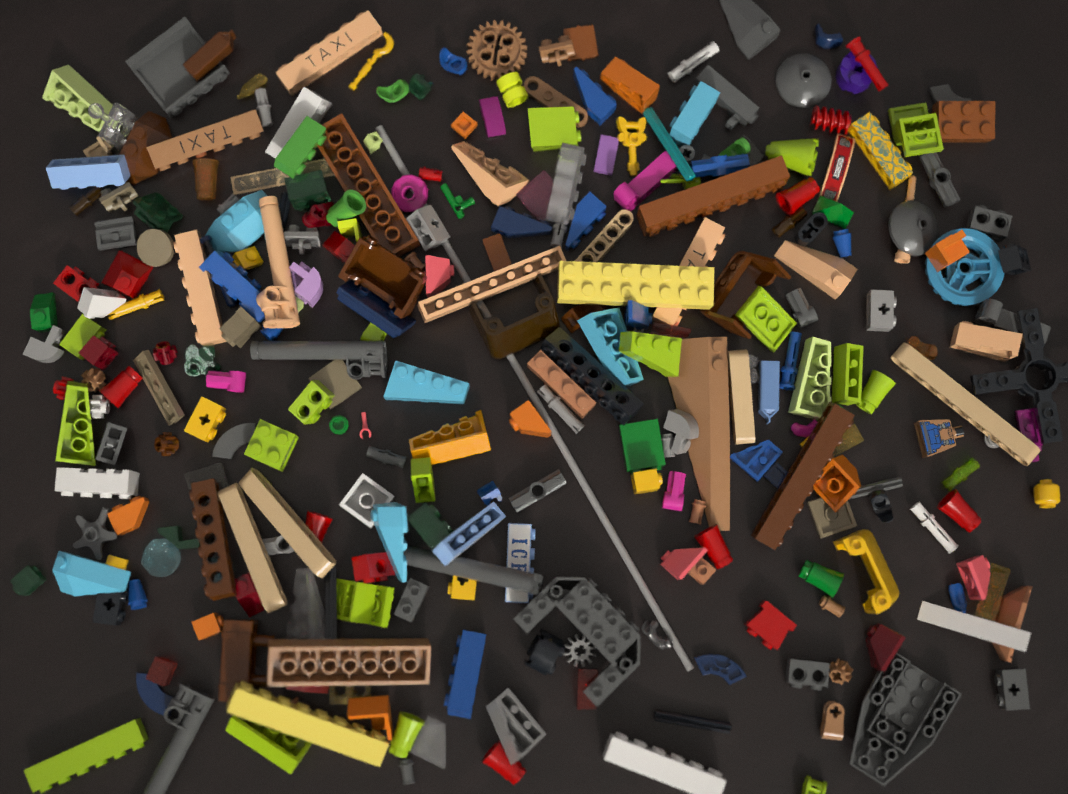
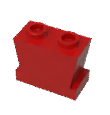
M763 600L759 604L761 609L744 625L748 627L746 631L753 637L759 636L763 640L761 643L769 650L772 648L778 650L787 632L793 631L797 625L767 600Z

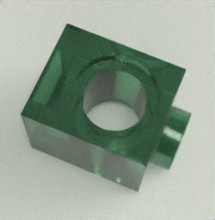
M27 565L10 582L13 584V590L18 595L29 596L47 579L35 565Z

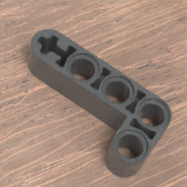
M986 299L980 303L974 319L976 324L1020 333L1016 313L1003 309V303L994 299ZM1041 323L1044 344L1046 345L1051 327Z

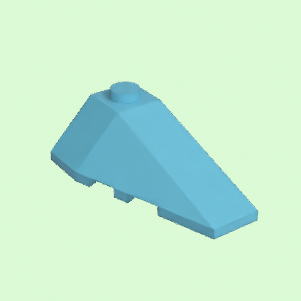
M58 551L53 567V573L60 591L77 597L96 595L98 593L124 592L131 574L129 571L62 551Z

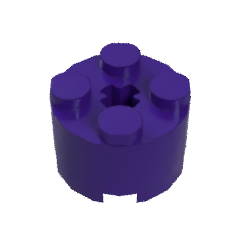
M850 52L844 56L837 68L835 77L837 84L842 90L857 94L865 91L872 81L860 62H855V57ZM869 55L877 67L875 59Z

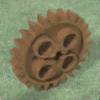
M494 20L491 26L488 22H486L485 28L479 25L480 32L474 30L475 37H469L472 43H467L469 48L467 55L470 56L468 58L469 63L474 62L472 69L478 68V75L484 72V78L490 75L493 81L495 76L499 79L503 75L515 72L514 69L517 71L521 70L520 65L525 64V60L522 58H527V53L525 52L527 51V46L524 45L526 43L525 38L521 39L522 32L516 33L517 27L510 29V23L504 26L503 21H501L500 25H497ZM500 35V36H501L500 43H499L500 50H498L497 63H496V65L494 66V65H493V62H494V59H495V52H494V51H496V48H497V39H498V36ZM487 38L494 39V41L491 43H488L485 40ZM505 41L512 42L510 46H506L503 43ZM484 55L491 57L489 60L482 59ZM506 58L509 62L501 63L500 60Z

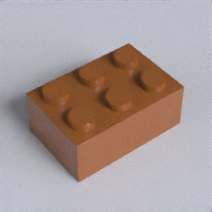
M938 101L932 105V114L936 113L942 142H990L995 139V101Z

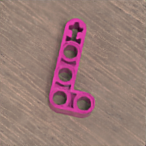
M667 151L656 158L629 184L623 182L616 188L614 200L623 209L631 212L662 184L660 182L661 179H668L678 169Z

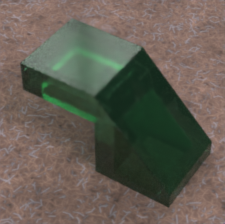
M181 526L158 528V533L178 549H193L201 546L200 539L183 541Z

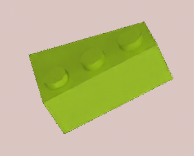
M633 331L620 332L619 352L638 362H642L651 369H655L665 377H678L682 338Z

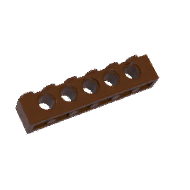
M214 478L191 483L192 490H189L191 501H194L195 507L192 509L194 520H197L198 526L195 527V533L197 538L200 539L201 545L198 546L200 558H203L204 565H201L203 577H206L207 584L204 585L205 594L214 601L236 596V585L223 506L218 495L220 490L219 483ZM210 498L208 505L202 506L203 500ZM208 517H213L212 522L208 525H205L206 519ZM215 535V541L211 544H208V539L211 536ZM218 554L219 559L215 563H211L212 556ZM218 573H221V574H222L221 580L218 581V582H215V581H214L215 575L218 574Z

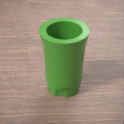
M347 190L329 209L326 215L327 221L334 227H338L337 221L352 219L362 214L366 209V202L363 196L355 190Z

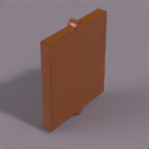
M577 25L575 28L563 29L564 35H567L569 40H572L575 56L568 57V61L579 59L584 61L586 58L598 57L593 25L582 27Z

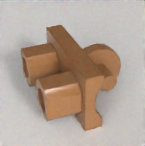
M567 35L560 36L558 38L559 43L552 44L549 39L542 40L541 47H539L542 62L551 63L557 61V65L562 66L561 60L575 56L572 40H569Z

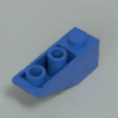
M576 66L573 76L585 110L594 121L601 125L616 111V100L611 95H606L597 82L589 79L586 71L580 70Z
M591 192L577 204L565 244V250L567 251L571 248L575 249L581 242L579 239L584 234L587 236L594 228L592 225L596 221L600 222L606 216L607 206Z

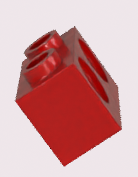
M67 265L53 282V284L77 302L80 301L84 287L99 289V283L91 277L88 280L84 278L83 275L85 273L76 266L72 269ZM75 276V281L69 284V279Z

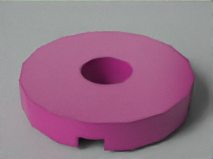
M404 175L394 182L391 195L400 210L414 212L426 204L428 188L420 177ZM411 188L414 194L408 199L406 191Z

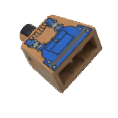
M949 419L920 420L914 423L922 458L955 447V438L964 436L962 426L952 427Z

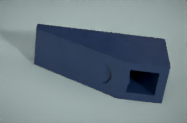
M499 206L491 225V231L497 234L500 233L507 238L551 235L552 227L544 220L536 221L526 213L521 215L516 213L511 207L505 206L503 208Z

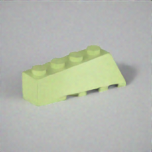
M70 65L52 70L42 97L44 100L54 102V106L59 109L64 108L69 111V115L79 117L84 124L99 133L117 126L122 113Z

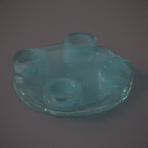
M164 538L154 539L145 548L141 564L151 575L167 577L178 568L181 560L180 551L171 540Z

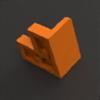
M963 230L954 235L951 234L936 243L925 253L937 272L969 253L962 240L966 237Z
M389 696L348 699V719L371 718L372 729H386L388 740H392L393 722Z

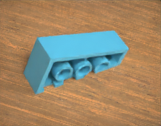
M620 308L593 312L577 320L602 366L625 387L644 380L638 361L619 352L620 332H627Z

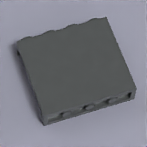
M186 17L182 18L125 61L170 118L179 115L184 107L196 102L200 95L208 93L212 86L224 81L229 74L226 66L221 62L199 82L185 70L182 64L205 44Z

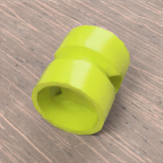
M518 72L508 73L496 82L500 93H504L503 99L507 107L520 105L529 97L525 87L521 86L522 80Z

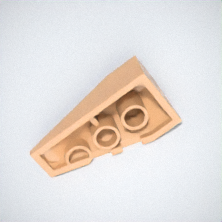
M786 240L774 255L835 300L841 295L857 271V268L843 258Z

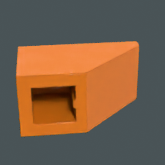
M134 497L130 499L129 504L125 506L123 504L117 505L112 508V512L107 513L117 535L122 536L140 527L150 502L148 498Z

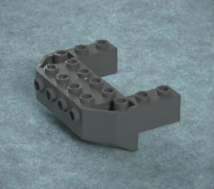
M556 577L514 620L528 633L555 606L566 615L610 662L582 690L598 706L640 665V635L637 633L640 629L632 621L628 623L623 618L625 614L619 607L614 609L609 604L612 600L604 592L600 594L596 590L598 586L591 578L586 580L583 577Z

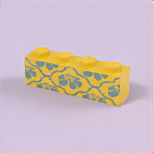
M869 112L850 125L849 133L890 190L913 174L911 165L904 161L899 148L892 144L889 134L882 130L876 116Z

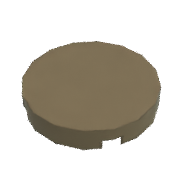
M146 230L137 240L138 256L149 266L165 265L174 255L173 239L164 230Z

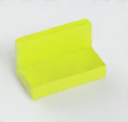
M357 219L337 221L341 235L345 238L355 236L356 242H358L362 234Z

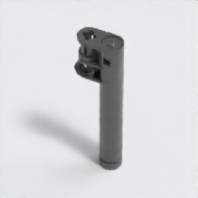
M252 341L250 346V354L253 360H346L347 373L352 379L357 380L362 377H370L371 375H382V378H387L388 374L385 341ZM355 365L361 368L360 372L354 369Z
M407 546L403 553L406 556L407 565L522 590L537 595L541 592L543 586V576L536 573L524 572L459 556L444 566L432 550L416 548L414 546Z
M178 683L179 689L175 697L171 698L164 712L165 720L176 726L177 729L142 794H165L215 700L212 696L186 683ZM170 709H177L179 716L175 718L170 717L168 711Z

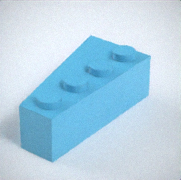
M395 360L384 398L385 400L464 404L470 385L467 382Z

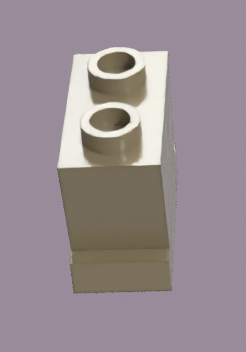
M240 307L219 329L223 332L221 336L233 347L237 345L241 348L262 326Z

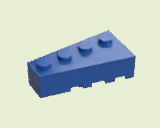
M463 630L462 636L458 635L456 647H459L458 655L454 654L452 666L455 667V672L450 674L448 686H452L451 692L446 694L444 703L445 706H448V715L471 719L486 634Z

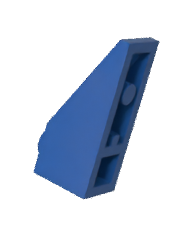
M628 300L624 310L626 329L647 330L649 324H652V313L648 312V307L633 300Z

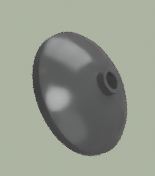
M805 53L795 54L788 57L779 66L775 79L776 88L779 95L788 104L799 108L813 107L822 102L829 93L831 74L826 64L818 57ZM803 74H807L809 78H804Z
M915 200L904 201L892 210L888 226L894 244L902 252L911 256L924 255L939 238V226L934 213L925 204Z

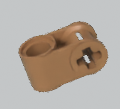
M828 701L823 706L820 727L822 739L840 741L843 739L844 708L836 701ZM834 707L838 709L837 712L830 713V709H834Z

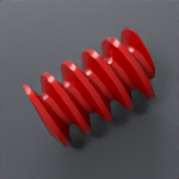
M816 105L812 111L810 127L813 123L817 130L819 125H822V131H825L826 127L829 126L830 132L836 128L838 134L841 129H844V135H847L852 115L849 116V111L846 110L843 114L840 109L834 112V108H830L827 112L826 107L823 106L820 110L819 106Z

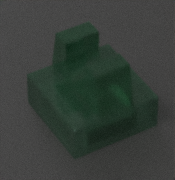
M416 73L410 80L409 91L421 101L426 97L433 83L431 81L427 83L424 80L425 76L423 74L419 75Z

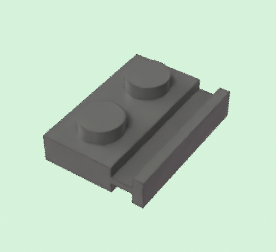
M132 216L94 222L96 226L97 248L99 250L137 245L134 218Z

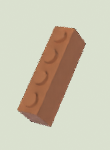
M541 350L527 363V367L557 396L559 395L561 400L581 419L596 405V402Z

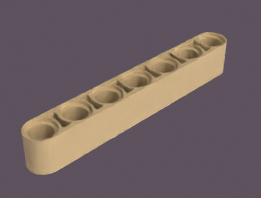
M251 468L239 481L240 487L311 571L318 577L323 578L336 564V560L264 475L257 469Z
M234 483L219 490V498L267 613H271L286 606L287 599L241 487L238 483Z

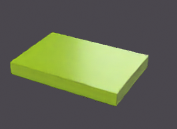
M758 286L735 314L771 352L776 351L797 324L762 286Z

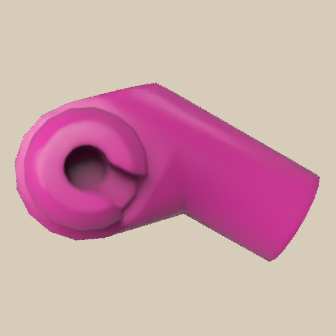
M814 419L807 426L800 425L797 422L793 423L791 431L796 436L809 437L817 421Z

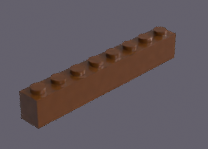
M828 403L752 532V537L774 550L781 546L784 541V534L794 524V517L803 509L804 500L812 494L814 483L822 477L824 473L823 468L826 463L832 460L833 451L836 446L842 443L843 434L846 429L848 430L852 426L854 414L835 403Z

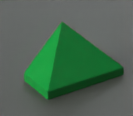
M823 196L819 197L811 212L813 214L817 212L825 214L829 222L843 229H846L854 213L843 204Z

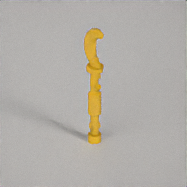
M383 33L386 38V45L382 49L377 48L373 51L372 59H367L368 63H365L353 83L349 84V88L355 90L357 88L356 85L370 71L378 57L381 58L382 54H387L393 49L394 41L390 34Z

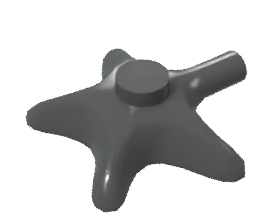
M102 507L100 515L95 522H89L80 515L76 516V522L80 526L83 536L74 542V548L88 546L92 549L97 560L102 559L104 542L114 540L118 536L117 533L110 532L105 527L107 513H109L110 509Z

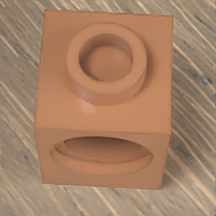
M701 557L688 574L700 585H704L716 569Z

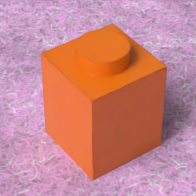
M217 612L192 621L198 640H203L223 632L224 619L222 615H219Z

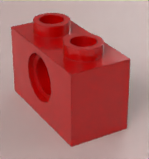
M386 552L351 557L355 581L363 580L365 584L375 582L376 578V582L388 580L387 576L395 575Z

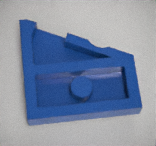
M766 440L758 445L731 454L730 459L758 482L783 454V451L770 440Z

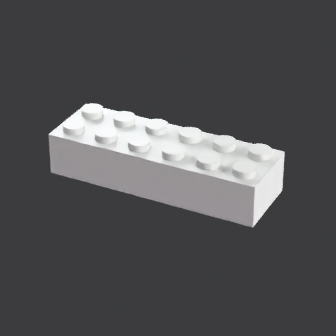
M617 731L615 734L610 733L602 754L604 760L691 794H722L726 780L722 777L723 774L720 771L711 767L708 770L703 769L704 766L693 760H690L689 763L685 762L682 756L671 753V756H669L664 749L653 746L651 749L641 740H628L629 737Z

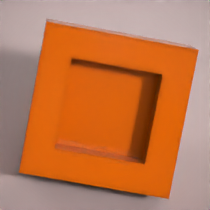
M462 112L451 124V128L465 139L478 126L477 122L465 112Z

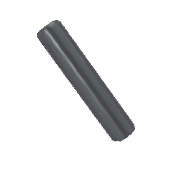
M901 477L862 485L850 499L870 495L878 490L886 491L902 487Z

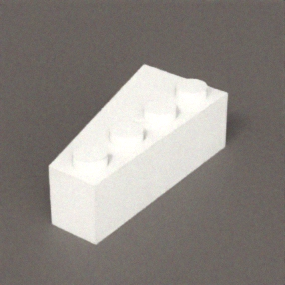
M57 468L55 491L61 492V496H73V493H81L80 497H92L93 494H100V498H112V495H119V499H131V496H138L140 473L131 470L107 469V471L101 469Z

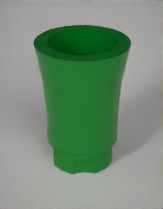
M806 560L799 573V577L833 598L843 580L844 573Z

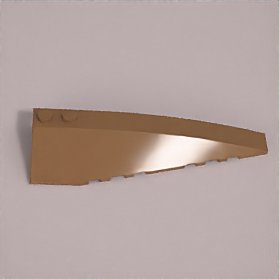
M727 337L682 339L678 377H668V382L676 408L692 415L698 423L699 437L690 439L691 445L688 449V454L692 462L694 476L697 480L699 494L702 501L706 502L705 506L707 507H704L708 526L711 527L718 524L720 531H730V427Z

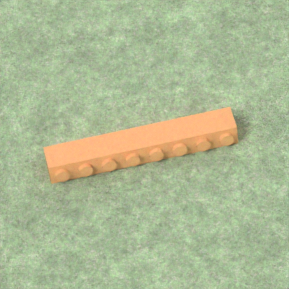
M557 246L419 301L417 306L424 323H427L534 280L540 273L544 276L558 270L559 262L566 261L561 247Z

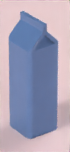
M780 361L759 362L758 412L766 420V424H769L771 417L779 411Z

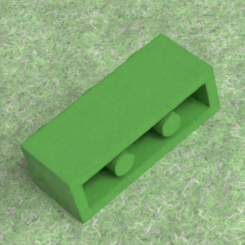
M306 116L275 158L274 167L292 179L297 174L301 175L306 167L305 162L307 160L311 161L316 153V147L318 145L322 146L327 138L325 136L326 128L309 116Z

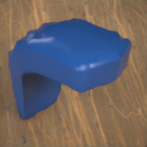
M445 47L441 49L439 54L441 66L452 73L463 74L467 69L466 59L450 53Z

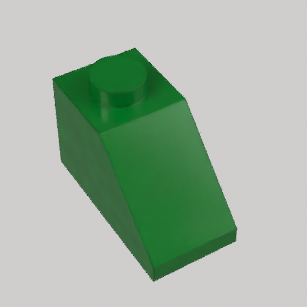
M54 292L34 295L30 308L31 328L39 333L50 331L53 325L58 327Z

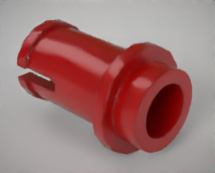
M426 166L424 168L420 167L418 177L423 181L427 179L441 182L442 170L429 169Z

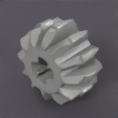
M575 634L576 641L569 637L568 641L572 643L571 646L568 644H564V646L570 649V651H565L563 654L564 656L571 654L567 659L568 663L575 659V667H577L578 661H581V666L585 667L584 660L586 659L591 664L592 660L588 656H596V653L590 652V650L596 649L594 645L589 646L591 643L589 640L585 642L586 636L584 634L581 640H579L578 634ZM580 645H583L585 653H581L580 656L576 655L577 652H574L575 647L579 648Z

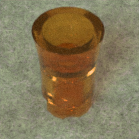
M215 159L192 160L197 199L214 200L215 192H217L219 161Z

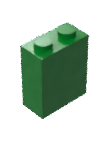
M658 419L628 423L624 426L619 425L626 472L631 471L632 475L633 472H639L643 469L662 470L661 467L665 466L666 463Z

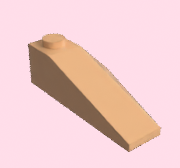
M465 141L453 144L451 147L484 195L495 205L500 206L510 202L529 181L516 169L503 167L499 164V160L485 157L483 151Z

